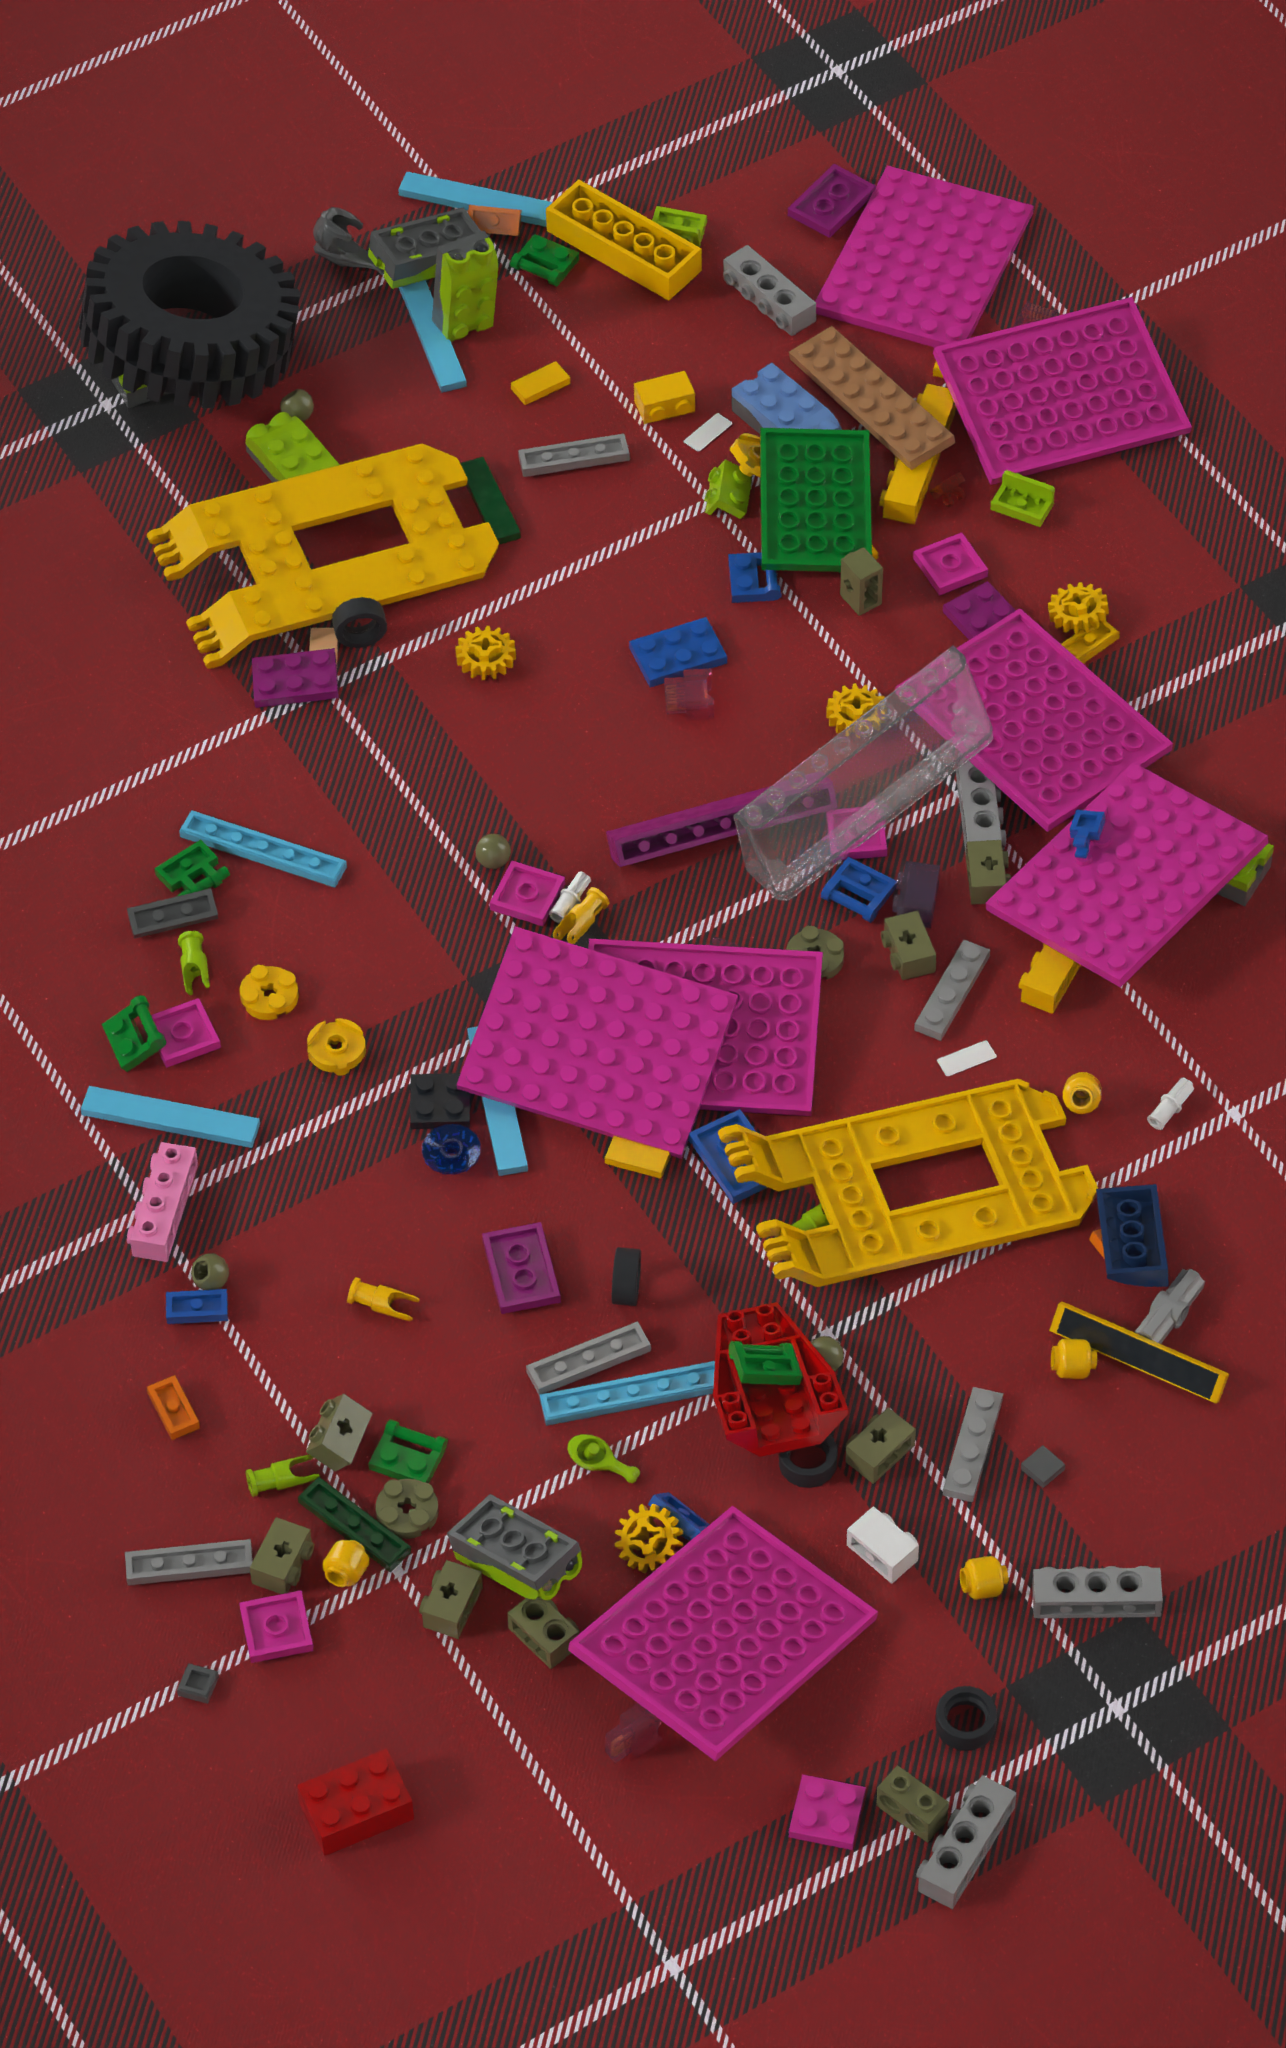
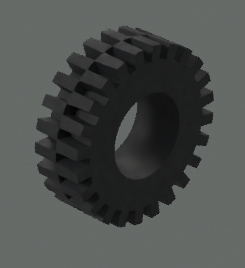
M164 221L151 223L149 236L139 226L128 228L126 240L118 234L111 236L108 239L107 248L99 246L94 252L93 261L88 263L79 330H81L80 341L82 347H89L88 358L93 365L103 363L102 374L112 380L123 375L122 388L131 393H134L143 384L148 386L147 399L160 402L164 392L175 394L174 406L187 407L189 396H198L202 408H215L217 395H221L229 406L240 404L242 391L252 399L262 395L264 385L273 388L279 381L280 373L285 374L288 369L300 298L299 289H294L295 278L291 272L282 273L283 261L279 257L273 256L265 259L266 247L262 244L255 242L245 249L242 248L244 235L232 231L223 240L217 238L218 226L205 224L203 234L192 233L191 222L178 221L177 230L172 233L168 231ZM163 309H192L209 314L215 318L189 319L171 314Z

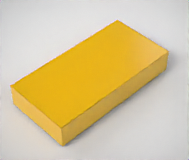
M555 361L511 382V390L524 405H527L569 385L570 377Z
M613 1136L605 1156V1164L662 1179L671 1154L669 1151Z

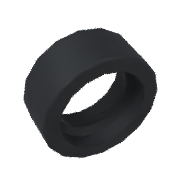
M360 597L345 601L335 609L332 615L335 636L341 644L347 647H367L383 638L387 631L384 609L379 602L371 598ZM356 619H373L370 623L360 627L346 626Z
M616 1248L612 1278V1304L637 1305L641 1271L640 1249Z
M831 1435L821 1444L814 1445L826 1453V1461L819 1467L806 1469L794 1465L790 1460V1452L792 1450L779 1453V1467L782 1475L790 1483L806 1488L817 1487L830 1480L837 1468L838 1454L837 1445Z
M972 1686L953 1688L947 1691L938 1702L935 1718L936 1731L941 1740L952 1748L968 1751L983 1747L993 1738L996 1729V1705L991 1696L982 1689ZM971 1705L984 1713L985 1723L980 1729L972 1732H963L949 1725L947 1715L954 1707Z

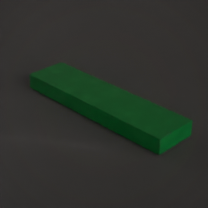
M484 457L460 463L468 478L466 487L483 522H489L499 545L520 539L521 532Z
M318 1477L298 1496V1503L349 1541L354 1540L362 1544L367 1555L390 1573L411 1553V1546L322 1478Z

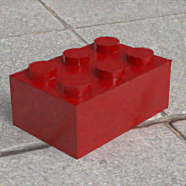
M387 1748L297 1785L299 1803L324 1856L414 1820L412 1799Z

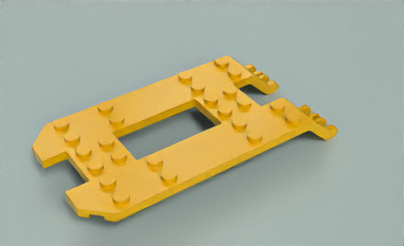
M423 443L193 503L185 507L161 528L153 529L147 533L150 544H158L170 539L168 543L159 544L153 550L161 566L180 561L179 564L168 566L164 569L163 573L167 581L183 578L211 554L237 546L240 547L256 585L228 592L202 614L193 616L186 621L190 631L204 629L207 626L210 627L208 630L197 632L193 636L195 643L198 644L197 648L200 653L214 651L217 648L220 649V651L207 654L204 657L203 661L208 669L224 665L254 640L331 620L335 609L343 602L353 598H371L382 606L481 579L484 577L499 546V542L489 522L463 528L446 493L447 490L467 485L468 478L458 458ZM392 506L409 541L408 544L311 570L294 531Z
M1013 1079L769 1136H764L738 1124L725 1126L718 1131L721 1142L729 1143L724 1150L730 1165L734 1167L740 1166L734 1171L738 1183L754 1181L778 1192L813 1184L829 1225L804 1231L773 1219L759 1223L756 1226V1230L760 1238L776 1236L775 1238L765 1240L763 1247L765 1252H767L770 1262L786 1260V1262L775 1264L772 1269L777 1279L792 1277L815 1287L1079 1226L1097 1196L1096 1189L1098 1187L1088 1165L1059 1171L1042 1130L1064 1126L1066 1124L1065 1113L1055 1094L1046 1090L1042 1093L1029 1087L1030 1083L1021 1079ZM977 1145L983 1146L999 1183L998 1186L890 1211L874 1174V1169Z

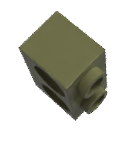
M540 1597L536 1599L526 1598L507 1613L509 1630L550 1669L554 1668L571 1654L568 1651L569 1643L579 1635V1628L571 1618H564L558 1612L557 1606L551 1599L543 1600ZM532 1616H540V1617H541L540 1619H537V1620H532V1619H530V1617H532ZM554 1636L562 1637L560 1640H552L550 1638Z
M898 1765L877 1787L876 1806L927 1843L948 1821L949 1802Z

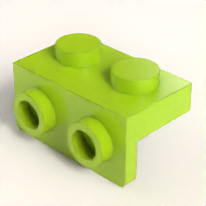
M656 206L652 221L698 247L701 245L708 221L707 215L660 206Z
M725 459L718 468L714 467L709 474L708 481L710 486L704 499L707 502L705 513L711 515L719 508L741 519L747 513L752 477L746 476L740 471L738 465Z
M1005 470L1002 475V485L991 501L990 510L1041 527L1054 505L1055 488L1044 482Z

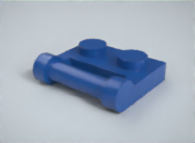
M761 552L728 554L732 603L774 601L781 597L782 593L781 587L778 585L777 570H765L767 586L759 588L757 566H761Z
M847 857L824 886L821 898L828 902L833 900L862 915V919L872 923L878 911L897 889V881ZM841 886L870 901V903L866 905L838 891V888Z

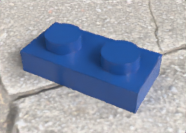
M227 1289L166 1292L167 1324L228 1321Z
M669 1492L654 1494L648 1503L650 1507L652 1504L658 1505L660 1511L663 1508L671 1512L669 1517L674 1516L679 1520L675 1527L682 1529L683 1534L681 1536L689 1541L710 1525Z

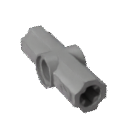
M1182 1269L1166 1292L1162 1290L1157 1294L1150 1307L1149 1314L1136 1329L1135 1333L1161 1344L1173 1327L1179 1328L1189 1312L1190 1305L1204 1288L1205 1281L1200 1277L1199 1273L1192 1269Z

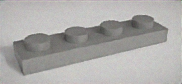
M625 434L518 450L523 477L630 460Z
M963 940L916 1020L914 1031L940 1041L942 1040L988 961L990 949Z
M637 1321L526 1365V1372L540 1396V1394H545L650 1352L651 1344Z
M973 1387L944 1484L943 1496L969 1502L974 1501L1003 1401V1393Z
M251 1539L125 1552L127 1584L138 1585L250 1573V1566L253 1562Z

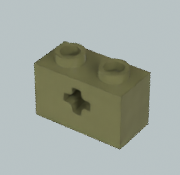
M864 547L847 554L841 559V597L859 616L881 605L883 567Z
M1001 840L967 841L966 866L971 905L985 904L1011 879L1010 874H1005V868H1008L1009 865L1008 852L1002 851Z
M918 910L885 918L884 931H881V940L884 948L890 949L892 968L894 971H899L901 979L906 980L934 973L936 971V953Z
M345 1394L332 1400L328 1399L320 1409L321 1418L318 1424L309 1434L308 1439L310 1443L306 1453L333 1471L350 1465L373 1413Z
M887 1408L880 1415H874L860 1434L855 1433L847 1441L846 1463L874 1484L915 1446L916 1429L890 1408Z
M276 1517L250 1566L252 1584L279 1594L288 1593L291 1586H296L301 1576V1566L304 1560L308 1561L311 1558L314 1550L310 1529Z
M446 1560L442 1570H437L432 1580L433 1589L429 1596L425 1595L422 1599L419 1613L422 1614L424 1628L459 1639L483 1588L482 1572Z

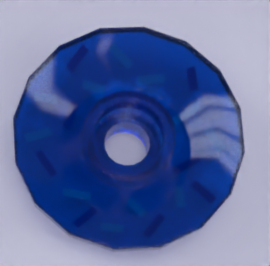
M446 1124L435 1128L427 1134L422 1143V1156L425 1163L434 1171L442 1174H459L468 1171L477 1163L481 1155V1143L477 1135L471 1129L459 1124Z

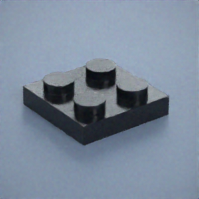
M461 1073L411 1074V1129L470 1128V1093L457 1089L456 1086Z

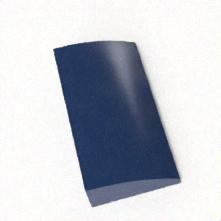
M1157 1185L1096 1189L1107 1279L1134 1286H1169Z

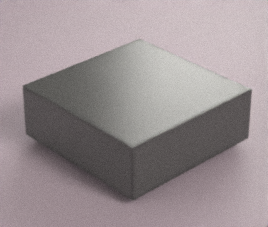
M1042 1445L1021 1463V1470L1044 1488L1065 1470V1464Z
M188 1663L177 1689L178 1696L208 1704L219 1678L218 1671Z

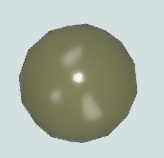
M295 389L280 401L281 412H287L291 417L296 416L302 422L308 419L313 412L314 403L312 397L305 390Z
M491 833L479 840L476 846V858L485 868L497 869L503 867L509 861L511 846L502 835Z
M215 1253L199 1256L192 1265V1280L202 1290L221 1289L228 1280V1264L224 1258Z
M820 1336L813 1339L811 1344L836 1372L844 1360V1351L839 1341L830 1336Z

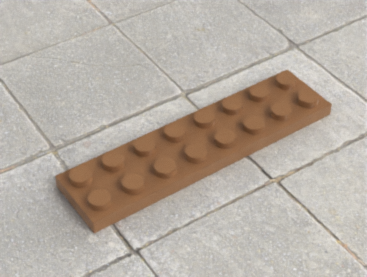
M833 326L789 351L790 360L911 470L955 443L954 435Z

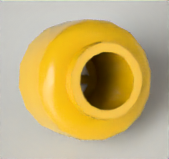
M1079 1072L1067 1079L1063 1088V1101L1070 1111L1077 1114H1087L1096 1109L1100 1103L1102 1087L1094 1075L1087 1072Z
M1061 1339L1057 1346L1052 1347L1051 1369L1055 1370L1060 1378L1085 1379L1088 1377L1091 1369H1096L1097 1352L1091 1351L1090 1343L1087 1340Z
M354 1540L337 1541L323 1560V1570L326 1579L337 1587L355 1585L369 1566V1557L363 1545Z
M994 1556L969 1559L965 1563L964 1568L960 1569L961 1588L964 1593H968L975 1600L999 1596L1003 1591L1004 1584H1008L1009 1581L1006 1566H1001L998 1559Z

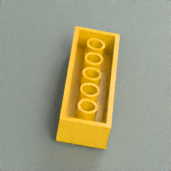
M577 180L546 208V226L549 233L668 301L702 271V248L581 180Z

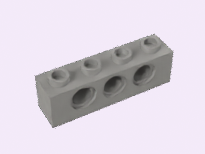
M749 245L723 259V277L727 284L734 286L746 300H750L755 304L760 312L769 316L780 329H784L793 336L816 322V302Z
M957 753L955 771L965 855L967 841L1001 840L1002 847H1006V831L1000 830V824H1003V808L997 806V802L1001 801L1000 789L961 753Z
M1079 1566L1072 1569H1056L1053 1567L1033 1569L1032 1597L1034 1618L1161 1617L1163 1603L1160 1568H1151L1149 1566H1138L1136 1568L1108 1566L1100 1569H1088ZM1097 1588L1102 1590V1592H1094L1091 1589ZM1124 1588H1130V1589H1133L1134 1591H1132V1592H1127V1591H1124L1123 1589H1124ZM1060 1589H1068L1071 1592L1064 1593Z
M983 1775L976 1785L970 1784L963 1798V1801H965L964 1805L960 1810L956 1808L948 1821L949 1829L945 1835L940 1834L932 1847L933 1855L929 1861L926 1859L922 1861L916 1873V1877L919 1878L918 1892L951 1909L958 1902L1015 1809L1016 1792ZM981 1812L986 1814L987 1816L979 1818L974 1816L973 1814ZM968 1838L971 1840V1842L962 1843L958 1841V1839ZM945 1863L954 1864L956 1867L948 1869L943 1867L942 1865Z

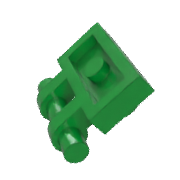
M202 840L197 841L154 868L155 875L171 892L181 887L184 889L177 896L206 890L211 887L216 888L223 883L222 880L230 876V872L225 866L217 871L213 868L219 864L218 857ZM203 874L205 878L196 884L192 881Z

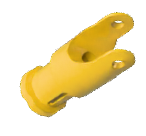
M591 887L586 893L587 896L580 904H576L555 928L553 938L561 940L568 933V943L575 944L595 922L596 915L602 909L608 907L610 904L608 897L599 889Z
M355 1277L349 1289L347 1303L353 1304L357 1302L371 1307L372 1311L412 1321L413 1318L411 1316L393 1310L390 1305L396 1299H407L413 1302H419L420 1299L414 1295L387 1286L379 1285L376 1287L361 1282L360 1278Z

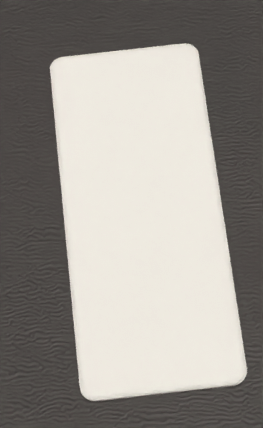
M716 413L688 436L684 443L696 451H701L733 423L719 413Z
M985 1040L937 1059V1062L945 1075L951 1076L994 1059L997 1055L988 1041Z

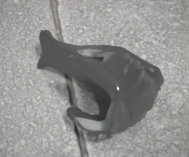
M331 207L323 211L313 228V236L316 244L313 246L315 253L342 267L370 268L377 270L380 275H384V270L374 265L368 256V251L353 241L352 235L347 230L348 225L360 230L363 228V223L355 215L341 208Z

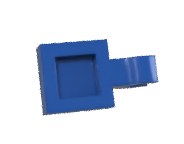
M1076 810L1070 827V836L1074 838L1073 847H1077L1075 857L1087 858L1090 840H1099L1106 821L1104 812Z

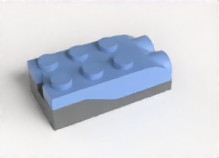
M773 363L759 370L758 377L754 380H744L732 388V411L759 434L760 428L842 430L838 420L827 407Z

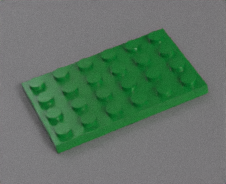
M760 428L761 570L841 572V559L847 554L864 547L872 555L869 430Z

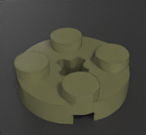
M806 926L802 929V932L794 935L787 944L786 950L823 952L821 978L827 976V979L834 977L843 966V941L827 930L817 929L815 926Z
M394 1479L388 1481L376 1500L378 1522L401 1539H412L421 1536V1532L428 1527L431 1529L438 1518V1500L432 1485L416 1479ZM404 1504H411L415 1509H410L409 1513L405 1514L400 1507Z

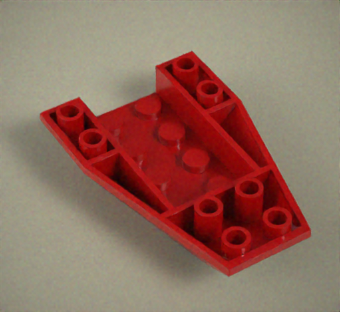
M777 1302L718 1314L713 1400L726 1440L759 1457L821 1444L848 1415L845 1399L831 1366ZM741 1341L745 1345L779 1346L780 1343H791L803 1375L800 1385L741 1383L734 1360L729 1357L730 1342Z

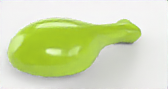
M580 1434L571 1438L568 1443L567 1450L571 1459L583 1469L589 1471H611L623 1476L629 1483H635L640 1475V1470L637 1467L627 1466L618 1461L609 1445L599 1437Z

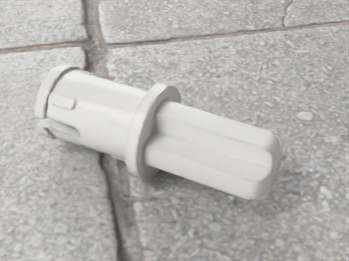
M580 871L568 888L560 891L558 901L549 911L551 919L560 923L576 904L581 903L580 896L591 882L590 876Z
M1181 1078L1168 1094L1162 1095L1161 1103L1147 1117L1149 1124L1155 1129H1163L1174 1113H1179L1182 1110L1181 1105L1194 1090L1193 1083L1186 1078Z

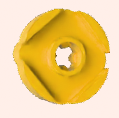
M743 433L732 444L730 451L741 464L739 469L743 474L749 477L753 475L760 477V437Z
M256 965L251 969V973L246 975L240 985L241 1002L246 1007V1011L258 1019H277V1015L285 1011L286 1014L291 1012L298 1002L299 993L295 975L279 967ZM274 990L276 994L271 993L268 997L264 996V991Z
M335 1019V1022L326 1024V1021H323L310 1031L307 1038L309 1060L319 1069L334 1072L339 1076L349 1073L350 1069L356 1067L362 1061L366 1053V1042L361 1028L356 1023L347 1019ZM338 1042L342 1043V1047L339 1049H332L330 1045L331 1043L335 1045Z

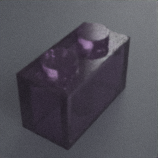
M906 861L904 872H898L896 889L901 890L900 895L894 894L892 912H897V915L918 910L925 928H931L939 887L940 865Z

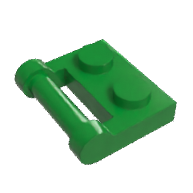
M534 234L521 251L513 255L510 267L516 270L523 269L548 280V283L558 286L580 260L579 252Z
M144 995L134 997L129 1006L102 1023L120 1067L126 1072L166 1045L165 1037L158 1031L148 1009L150 1004ZM138 1016L148 1036L146 1043H144L134 1020Z
M731 1341L729 1344V1357L734 1360L741 1383L800 1385L803 1375L791 1343H780L779 1346L745 1345L741 1341Z
M389 1419L385 1426L384 1434L369 1461V1470L398 1480L416 1479L430 1483L445 1453L448 1439L441 1436L435 1438L400 1426L398 1421ZM397 1437L432 1449V1451L428 1455L393 1443V1441Z

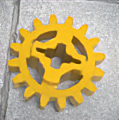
M1079 582L1077 587L1068 584L1067 590L1059 588L1058 595L1052 594L1051 602H1048L1050 621L1055 622V628L1063 626L1065 633L1070 629H1074L1075 634H1078L1080 629H1084L1088 633L1089 627L1099 628V621L1105 622L1106 614H1109L1107 595H1102L1101 588L1094 590L1093 584H1089L1087 587H1083L1082 582Z
M486 626L485 630L481 631L479 627H475V633L472 634L466 631V639H458L459 646L455 648L457 665L462 666L463 673L471 671V678H475L479 674L482 680H485L487 675H491L493 679H496V673L500 672L505 675L507 674L506 667L513 668V660H516L515 641L510 640L508 632L501 635V628L498 627L495 631H491L490 626Z
M853 684L852 689H848L844 685L842 686V693L834 691L833 698H828L826 718H829V726H836L837 734L845 731L846 738H849L851 734H856L857 739H860L862 733L871 737L872 730L879 732L881 724L886 723L887 704H885V697L878 696L877 689L871 692L868 691V685H864L862 689H858L857 684Z
M640 1504L639 1513L629 1509L630 1519L628 1521L622 1518L619 1520L624 1525L623 1530H615V1534L621 1537L620 1541L614 1543L615 1547L624 1549L619 1557L624 1561L629 1559L627 1565L633 1569L638 1566L639 1571L642 1573H646L648 1567L654 1572L659 1568V1564L665 1563L670 1556L672 1557L676 1553L674 1551L675 1547H683V1543L677 1540V1536L682 1535L683 1530L674 1527L678 1524L679 1520L674 1516L669 1517L671 1512L666 1508L660 1511L659 1506L656 1504H652L650 1510L645 1505ZM653 1519L661 1520L665 1527H656ZM649 1533H652L654 1537L649 1538ZM649 1538V1544L645 1543L644 1540ZM633 1549H642L643 1555H645V1558L638 1557L633 1552Z

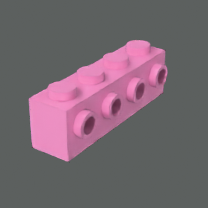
M161 1142L158 1153H153L150 1163L152 1172L150 1177H146L143 1183L142 1192L144 1197L142 1202H137L135 1208L136 1222L134 1226L129 1227L127 1233V1243L131 1244L132 1256L168 1262L198 1167L196 1148Z

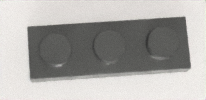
M211 889L127 908L134 939L218 919V912Z

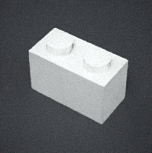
M874 1506L847 1529V1546L891 1584L918 1561L919 1544L916 1538L909 1532H903L895 1525L894 1520L887 1513H881Z

